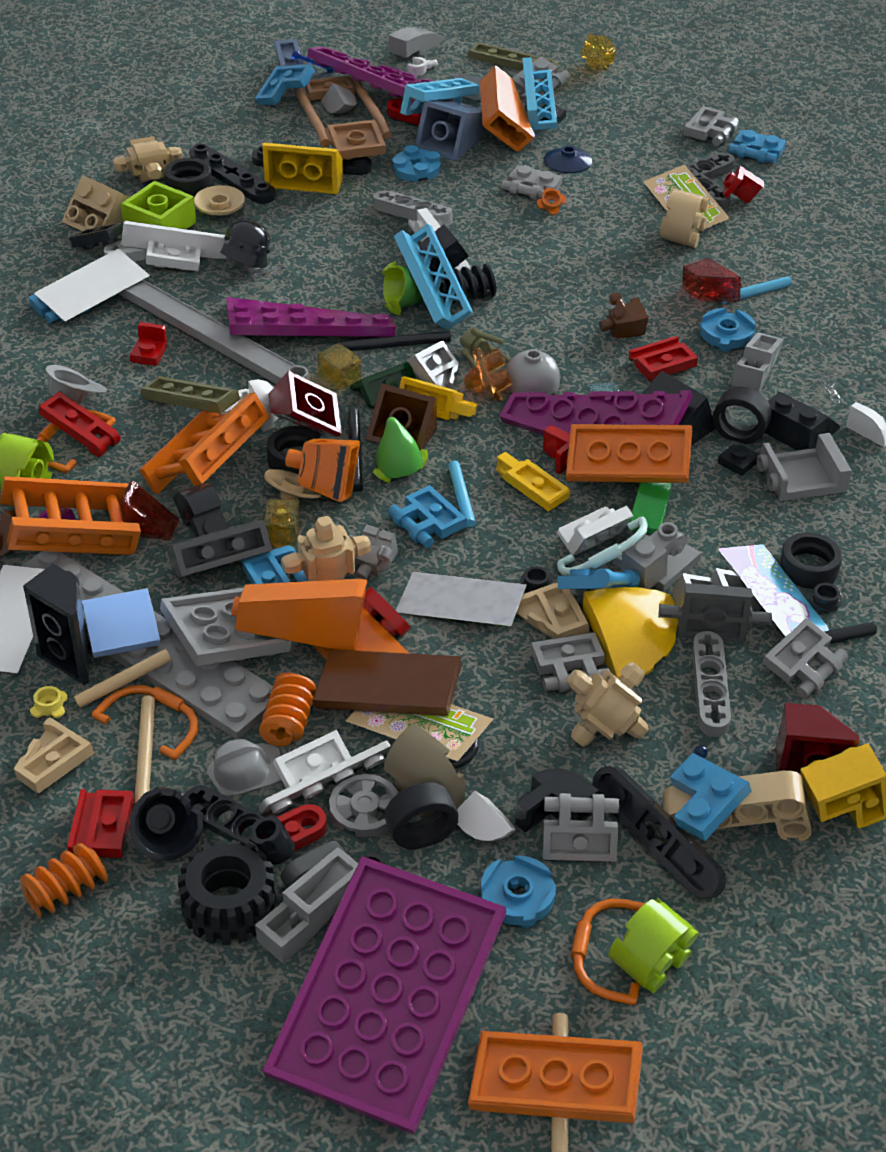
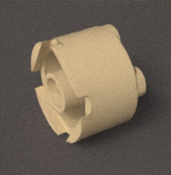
M674 189L665 207L668 210L666 217L663 216L660 238L696 248L700 237L698 232H703L707 224L708 217L703 215L708 210L710 198Z

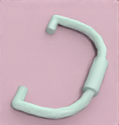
M639 517L628 523L630 531L639 527L634 535L619 545L616 543L588 558L589 561L583 564L566 568L567 564L575 561L572 553L557 562L558 571L562 575L568 576L570 575V569L593 568L595 570L623 555V551L637 543L647 532L648 524L646 519Z

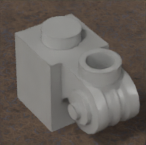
M662 523L652 535L648 536L645 534L637 543L622 552V571L626 569L636 570L641 578L640 584L637 587L650 589L667 576L668 555L670 554L674 557L680 554L686 545V537L679 533L674 523Z

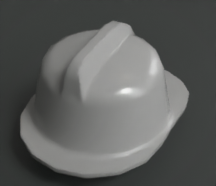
M49 365L45 369L49 375L48 392L51 396L60 391L81 405L89 392L106 393L107 388L103 385L87 379L79 372L70 368Z
M245 739L230 740L218 749L206 773L222 795L236 796L268 787L281 781L273 765V761L281 756L278 747L270 744H254Z

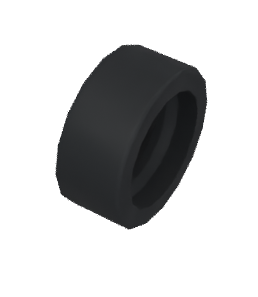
M197 158L177 159L166 165L164 169L166 186L194 197L202 189L212 186L210 166L203 160ZM193 176L195 178L183 179L181 177Z
M741 386L730 388L724 392L713 411V423L716 430L724 438L743 444L754 443L762 438L772 418V409L768 400L760 392ZM733 405L743 406L756 416L758 423L750 426L740 424L729 416L726 408Z
M288 426L273 432L267 439L266 446L267 463L270 469L299 474L300 469L286 466V455L281 454L280 451L293 446L303 447L304 442L312 439H321L320 435L313 429L304 426Z
M812 532L797 533L789 537L783 544L780 557V567L791 581L797 586L814 589L820 583H834L839 576L842 563V551L838 544L827 536ZM804 553L814 554L822 557L828 564L818 567L807 566L797 561L794 556Z
M424 782L412 785L396 794L389 801L385 809V820L392 838L398 846L405 849H420L435 845L447 838L458 824L459 813L446 787L437 783ZM435 810L430 816L422 820L408 822L422 812Z

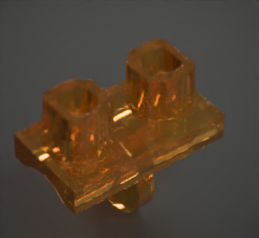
M480 347L472 350L477 368H470L469 373L465 375L463 381L466 389L482 393L484 388L491 392L494 402L502 400L500 391L513 385L505 368L494 372V370L506 365L502 353L498 348L485 354Z

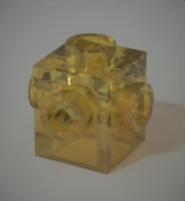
M589 33L580 52L581 56L587 61V66L599 70L600 67L608 69L610 64L614 62L617 49L611 43L612 40L604 35L597 36Z

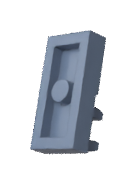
M297 39L274 41L279 66L304 65Z

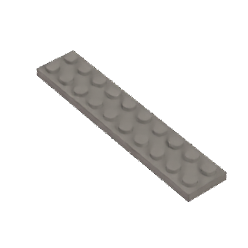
M42 551L21 566L46 569L54 563L65 571H71L80 583L81 602L83 600L125 593L61 552ZM155 611L154 615L159 632L160 645L108 655L129 668L166 648L172 661L141 677L154 686H158L184 699L185 704L192 708L195 713L235 739H240L263 719V714L266 711V705L272 692L273 686L234 661L215 663L209 666H196L166 618ZM87 633L88 642L90 643L89 633Z

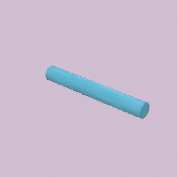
M789 276L718 294V299L723 304L789 287L792 285V281Z
M451 461L448 464L459 510L467 518L466 528L474 527L476 522L460 463L458 461Z

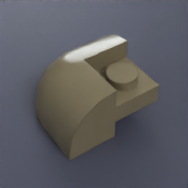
M411 724L396 739L385 759L384 770L394 777V784L397 790L400 792L412 785L424 782L437 783L446 787L456 809L465 801L466 784L464 774H457L453 765L446 757L450 750L417 724ZM435 810L422 812L418 816L428 817Z

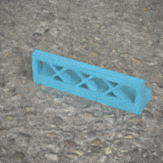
M532 57L523 58L527 114L533 131L556 129L558 127L551 70L533 71ZM537 79H545L542 82L536 81ZM541 90L546 92L544 95L538 94ZM542 104L547 105L544 109L539 106ZM544 117L550 119L547 121H539Z
M463 78L407 84L400 113L404 115L422 113L423 104L426 101L451 100V98H454L453 101L461 103L463 96L477 95L479 85Z
M427 224L413 235H409L403 230L394 235L434 323L447 330L471 315L473 311L432 226ZM428 235L430 242L427 251L420 250L417 242ZM432 257L439 258L440 260L437 272H432L429 269ZM442 278L449 279L451 282L448 294L441 293L439 290ZM452 301H460L463 310L452 316L450 313Z

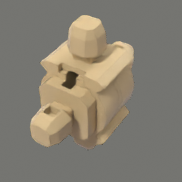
M152 136L130 140L131 147L126 148L127 157H124V155L118 156L112 161L116 172H127L129 169L133 178L138 177L141 183L164 179L166 165L169 162L182 159L183 156L182 150L179 147H168L167 150L163 142H158Z
M329 516L320 517L315 523V528L309 529L306 536L298 535V553L294 552L282 557L281 566L286 574L298 573L303 570L308 581L343 580L346 573L354 575L355 556L359 557L371 551V543L368 537L363 535L351 537L350 540L343 526L335 525Z
M634 662L628 663L620 671L621 675L619 678L608 670L603 671L602 676L595 673L590 677L581 670H574L566 680L568 685L577 693L575 700L578 704L575 705L574 710L584 720L582 723H577L571 737L582 747L589 745L596 738L595 733L597 731L607 739H612L614 733L621 736L625 732L634 738L641 739L647 733L649 727L639 716L641 709L637 706L641 703L642 699L632 690L634 685L638 687L644 678L645 671Z

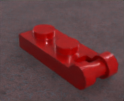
M60 391L39 405V415L86 446L89 452L97 457L106 453L107 447L110 445L115 446L121 440L117 430Z

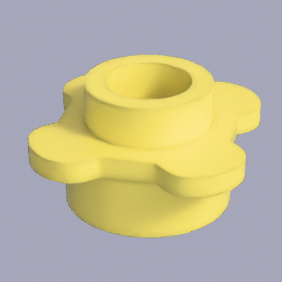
M45 686L38 689L33 695L34 706L30 709L31 715L35 718L42 716L59 718L65 713L63 704L68 699L66 692L60 691L54 686Z

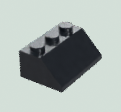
M53 563L23 585L37 656L85 686L89 683L90 648L87 636L88 630L83 613L84 607L79 590L80 583L71 571H65Z

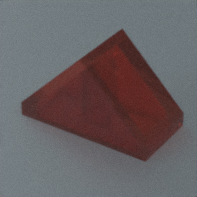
M134 481L129 483L120 502L123 522L139 523L140 537L169 541L172 538L179 518Z

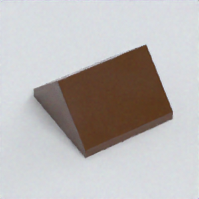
M381 383L365 440L380 444L387 418L394 417L411 434L419 450L424 449L437 430V398Z

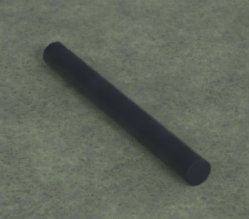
M450 331L341 341L342 352L439 343L441 341L451 342Z
M353 408L348 411L349 440L360 441L353 492L363 491L359 410Z

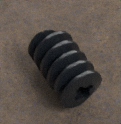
M482 264L480 268L477 265H473L470 270L468 267H462L460 272L458 269L453 268L466 297L467 293H470L472 300H476L477 292L480 291L482 298H486L487 290H490L493 297L496 295V280L489 264ZM442 278L439 288L441 293L448 294L451 285L449 279Z

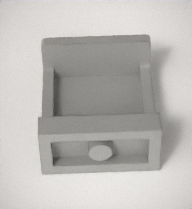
M830 433L819 434L816 448L775 454L769 442L762 443L761 453L757 456V468L759 472H764L769 491H774L779 501L842 493L848 490L852 470Z

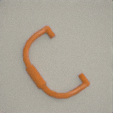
M88 410L111 427L116 422V419L112 416ZM50 422L37 435V438L40 441L48 442L60 428ZM71 459L66 465L55 461H49L48 467L68 473L77 462L75 459Z
M130 685L118 689L106 697L92 712L91 716L94 719L107 724L111 718L103 713L112 703L123 696L139 693L150 695L156 701L177 712L182 711L190 721V728L186 737L174 750L165 745H162L159 749V753L173 760L180 757L191 745L198 733L199 721L194 710L185 704L184 699L158 686L153 688L146 685Z
M610 898L595 903L585 912L582 920L577 922L570 955L573 958L574 971L580 983L592 994L628 1005H635L637 1003L640 988L638 983L632 982L630 984L629 994L600 987L587 976L583 968V960L586 958L592 928L591 921L595 915L609 908H625L638 911L645 903L628 899Z

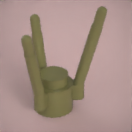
M472 327V329L467 330L462 335L461 346L463 349L461 354L468 359L480 380L487 386L489 381L473 355L482 356L489 351L506 362H509L511 358L488 343L489 340L503 344V339Z

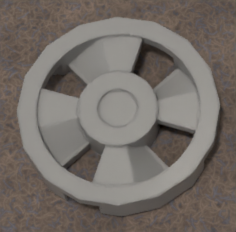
M371 774L353 775L342 780L332 790L329 798L331 820L343 832L344 828L355 831L356 837L378 836L388 831L389 828L385 818L378 821L375 817L379 809L385 810L389 801L399 792L390 781L381 776ZM375 784L384 787L386 795L378 798L372 792ZM348 792L352 798L340 795V793ZM353 816L356 818L354 823L348 821V819Z

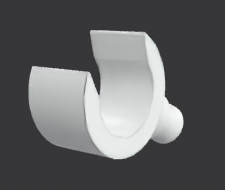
M413 57V64H407V72L416 76L423 75L428 69L437 67V60L430 61L421 57Z

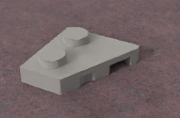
M443 341L415 354L408 360L413 368V372L421 381L446 388L453 385L454 373L457 371L459 363Z

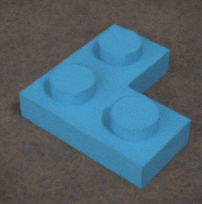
M311 64L276 66L255 97V100L260 105H277L287 88L305 87L315 70Z
M694 753L670 776L674 787L692 796L674 816L677 826L704 841L711 836L751 792L748 781Z

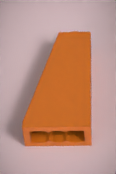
M495 65L480 81L482 125L513 150L520 152L534 138V133L513 79Z
M343 579L247 584L244 586L241 597L235 596L231 616L237 617L235 630L335 650L354 651L359 635L367 580Z

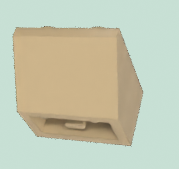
M82 175L61 222L80 231L123 222L121 203L129 197Z

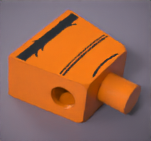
M312 439L304 442L302 451L289 449L285 464L287 467L300 469L298 484L333 500L343 502L351 498L353 493L360 441Z

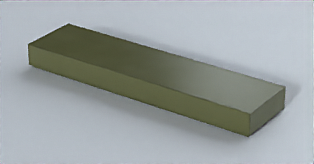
M480 42L475 43L468 51L467 58L523 70V58L532 57L533 63L540 57ZM545 58L554 65L558 66L557 60Z
M158 376L140 390L142 397L147 400L220 414L240 400L238 390L161 376Z

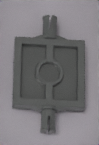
M685 583L683 599L680 601L679 606L659 604L658 618L678 619L679 638L694 639L697 633L711 631L718 634L723 641L744 643L746 632L751 627V624L771 627L772 612H755L752 610V588Z

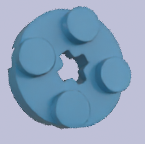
M408 145L404 148V151L399 152L393 157L392 169L397 177L406 181L416 182L420 178L426 177L429 180L436 177L440 172V154L436 151L419 149L415 145Z
M727 308L713 309L704 314L700 325V335L707 343L716 346L718 350L723 352L745 347L755 335V321L750 315L740 310H736L735 314L726 313Z
M522 855L513 856L512 861H505L503 863L502 859H499L490 864L483 873L481 879V898L506 907L507 913L503 920L505 924L518 925L523 928L532 927L537 921L546 917L554 906L556 885L551 878V872L546 865L534 858ZM519 886H523L525 894H513L509 888L517 889Z

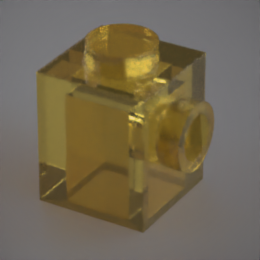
M340 343L317 354L318 375L337 389L342 390L361 379V358Z
M268 499L264 521L271 546L283 547L290 545L296 547L300 526L299 500Z

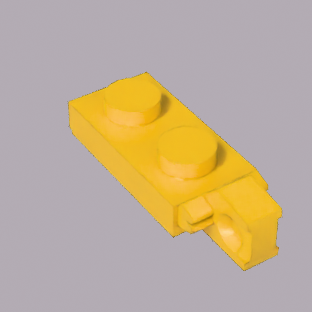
M407 376L401 377L399 388L437 398V417L457 420L459 414L467 417L476 414L478 404L463 400L464 394L457 390Z
M507 452L497 456L496 471L502 474V478L548 512L570 498V490L567 486L530 460L518 461Z

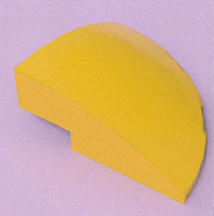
M637 587L603 588L584 592L582 611L592 630L597 635L605 655L604 661L614 676L619 678L621 675L620 671L630 662H634L644 670L645 676L653 671L654 665L663 657H668L676 643V633L679 626L678 619L658 618L659 604L676 605L671 594Z

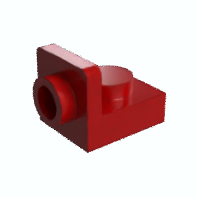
M739 166L734 173L730 172L723 182V185H725L723 195L728 198L732 193L744 202L750 203L763 188L764 181Z
M140 322L137 326L139 339L130 353V361L132 363L158 366L168 347L166 327L159 324Z
M551 424L544 429L543 451L550 457L556 458L555 472L561 474L567 469L570 434Z

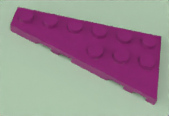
M323 46L308 49L307 57L315 60V64L324 67L330 66L334 72L339 74L347 73L355 81L370 83L372 88L388 90V94L394 97H403L407 84L434 81L431 79L416 80L417 76L415 74L385 65L380 67L369 66V60L348 59V54Z
M226 297L230 335L395 336L396 333L393 317H389L386 314L372 315L306 307L298 303L281 304Z
M681 390L680 394H666L665 391H653V394H636L634 391L590 392L589 395H576L575 392H564L563 395H547L546 392H512L499 417L502 422L544 435V429L551 424L569 434L571 424L679 425L693 395L691 390Z

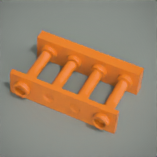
M255 392L247 394L227 414L219 415L215 412L202 410L139 471L156 494H159L178 475L185 473L194 486L202 485L270 416Z
M4 476L0 494V505H14L16 517L11 518L7 537L8 550L119 555L135 554L141 533L139 523H125L121 514V510L125 506L129 484ZM27 506L46 507L48 519L30 518ZM59 508L77 509L79 520L61 519ZM90 509L108 510L110 522L93 521Z

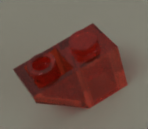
M709 257L683 266L682 288L694 298L722 302L740 301L742 284L739 275Z

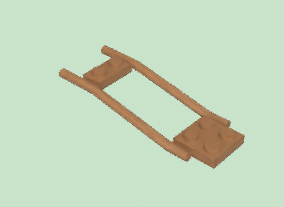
M351 75L309 80L305 87L294 88L298 101L314 127L322 147H328L332 144L333 148L339 151L344 160L386 154V145L383 138L389 140L392 137V133L385 118L371 99L362 82L351 79ZM332 83L350 90L353 95L354 92H357L374 120L328 125V128L325 129L310 101L323 99Z

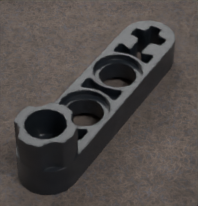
M204 785L195 786L185 793L184 796L191 804L192 809L203 812L204 827L230 842L233 840L241 841L242 846H246L248 843L254 845L256 852L262 850L267 855V861H271V864H281L292 856L295 849L294 841L277 817L270 815L265 818ZM200 802L204 804L205 802H207V804L209 805V809L206 810L204 806L198 803ZM226 811L233 812L228 821L217 823V819L222 813ZM252 825L251 831L253 834L249 837H242L244 830Z

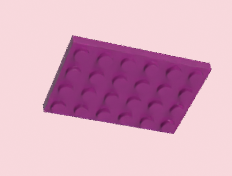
M361 856L262 1070L264 1075L415 1135L507 913L506 907Z

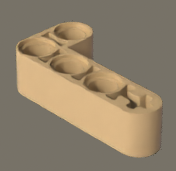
M777 771L739 776L749 782L751 792L717 829L775 822L778 834L783 840L791 837L799 838V841H805L810 837L809 799L804 780L800 774L794 771ZM670 786L663 792V809L675 820L674 816L692 796L674 786Z

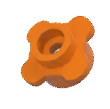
M546 188L542 198L537 200V207L549 211L551 215H556L559 213L560 206L565 204L566 197L557 189Z

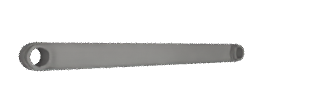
M141 280L117 293L275 384L288 371L310 381V374L306 367L293 364L243 335H230L229 327L145 280Z

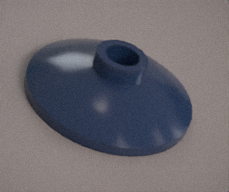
M564 146L547 152L544 162L550 169L557 172L579 173L587 170L592 165V158L581 149L573 146Z

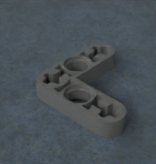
M716 153L686 165L722 209L728 208L731 194L728 198L723 195L724 188L711 179L732 171L734 157L729 153Z

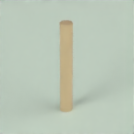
M165 648L77 694L74 698L78 706L82 708L172 661Z

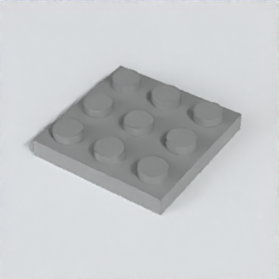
M244 587L161 599V612L196 666H209L215 663L240 661L246 658L265 655L272 656L278 653L290 652L292 641L235 630L237 617L231 616L232 605L235 596L241 597Z

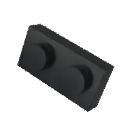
M123 222L86 229L69 238L72 247L84 246V249H90L98 246L99 242H102L103 245L115 243L118 241L117 236L123 232Z

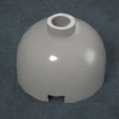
M536 349L517 353L510 359L505 370V390L508 393L509 391L511 393L546 392L547 395H552L553 393L555 395L560 387V371L556 361L550 355Z

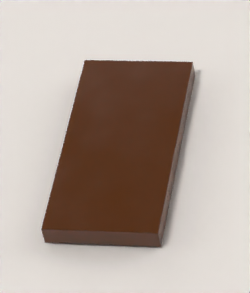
M330 649L313 702L315 708L448 716L462 667L461 656Z

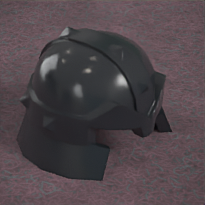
M244 217L231 223L224 237L226 241L230 238L231 240L229 244L224 243L220 253L245 265L258 268L267 267V253H270L269 245L271 239L265 226Z
M160 786L144 793L137 802L133 803L134 807L129 818V831L136 847L146 856L160 861L175 860L189 853L199 842L204 828L203 812L192 809L191 804L181 792L173 788Z

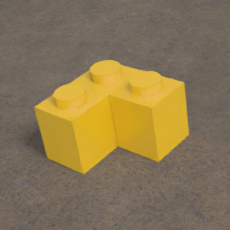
M869 743L859 747L848 748L838 755L814 761L800 769L808 799L821 822L849 812L857 828L866 827L886 819V772Z

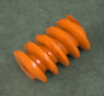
M290 672L280 673L276 676V681L273 684L272 692L266 705V711L263 714V720L259 726V734L268 744L286 747L292 741L302 738L316 692V685L313 681L305 676Z
M82 843L74 846L73 853L69 851L62 852L60 861L55 858L48 860L47 869L42 866L36 867L33 871L34 877L24 874L20 878L23 895L40 919V908L45 907L51 914L55 913V899H58L64 906H67L69 904L67 892L71 891L77 898L82 897L81 884H84L91 891L94 890L93 877L97 876L103 883L108 882L106 870L99 856L92 848Z

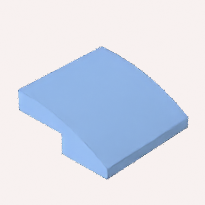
M148 588L82 601L93 658L160 645L159 632Z

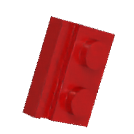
M677 336L629 350V360L635 362V367L649 381L654 380L661 371L671 375L697 367L698 357L684 343H680Z
M81 789L67 850L73 853L74 846L82 843L92 848L99 857L122 858L129 828V818L134 803L133 791L97 790L96 793H87L86 789Z

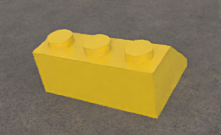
M263 143L264 179L274 188L338 194L343 181V158L337 149Z

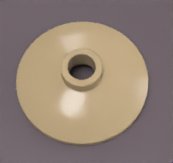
M219 185L207 187L199 191L194 197L195 207L203 213L226 215L242 208L245 203V197L237 188Z
M278 469L267 470L264 474L265 480L272 487L280 491V497L286 501L297 502L298 498L313 499L322 496L317 492L300 486L298 484L299 474Z

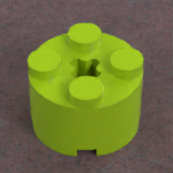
M2 433L0 435V493L4 476L51 479L52 472L47 470L48 462H54V455L49 443L16 434Z
M659 898L656 901L651 899L625 925L628 930L624 935V941L616 937L609 950L608 958L644 989H648L654 994L668 977L664 972L671 965L679 969L687 961L692 953L689 947L696 940L699 932Z

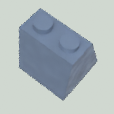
M450 99L424 102L415 146L427 151H436L441 157L457 161L486 134L487 129L482 125L481 108Z

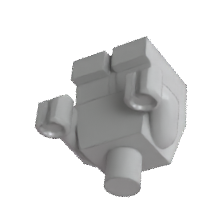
M366 524L363 536H367L370 540L371 551L359 557L355 556L356 578L367 579L370 573L379 576L390 566L398 553L394 533L385 530L380 531L379 528Z

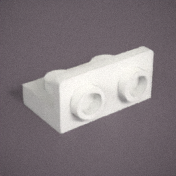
M627 506L616 511L614 508L603 507L560 527L557 534L569 552L575 556L621 534L632 519L633 514Z

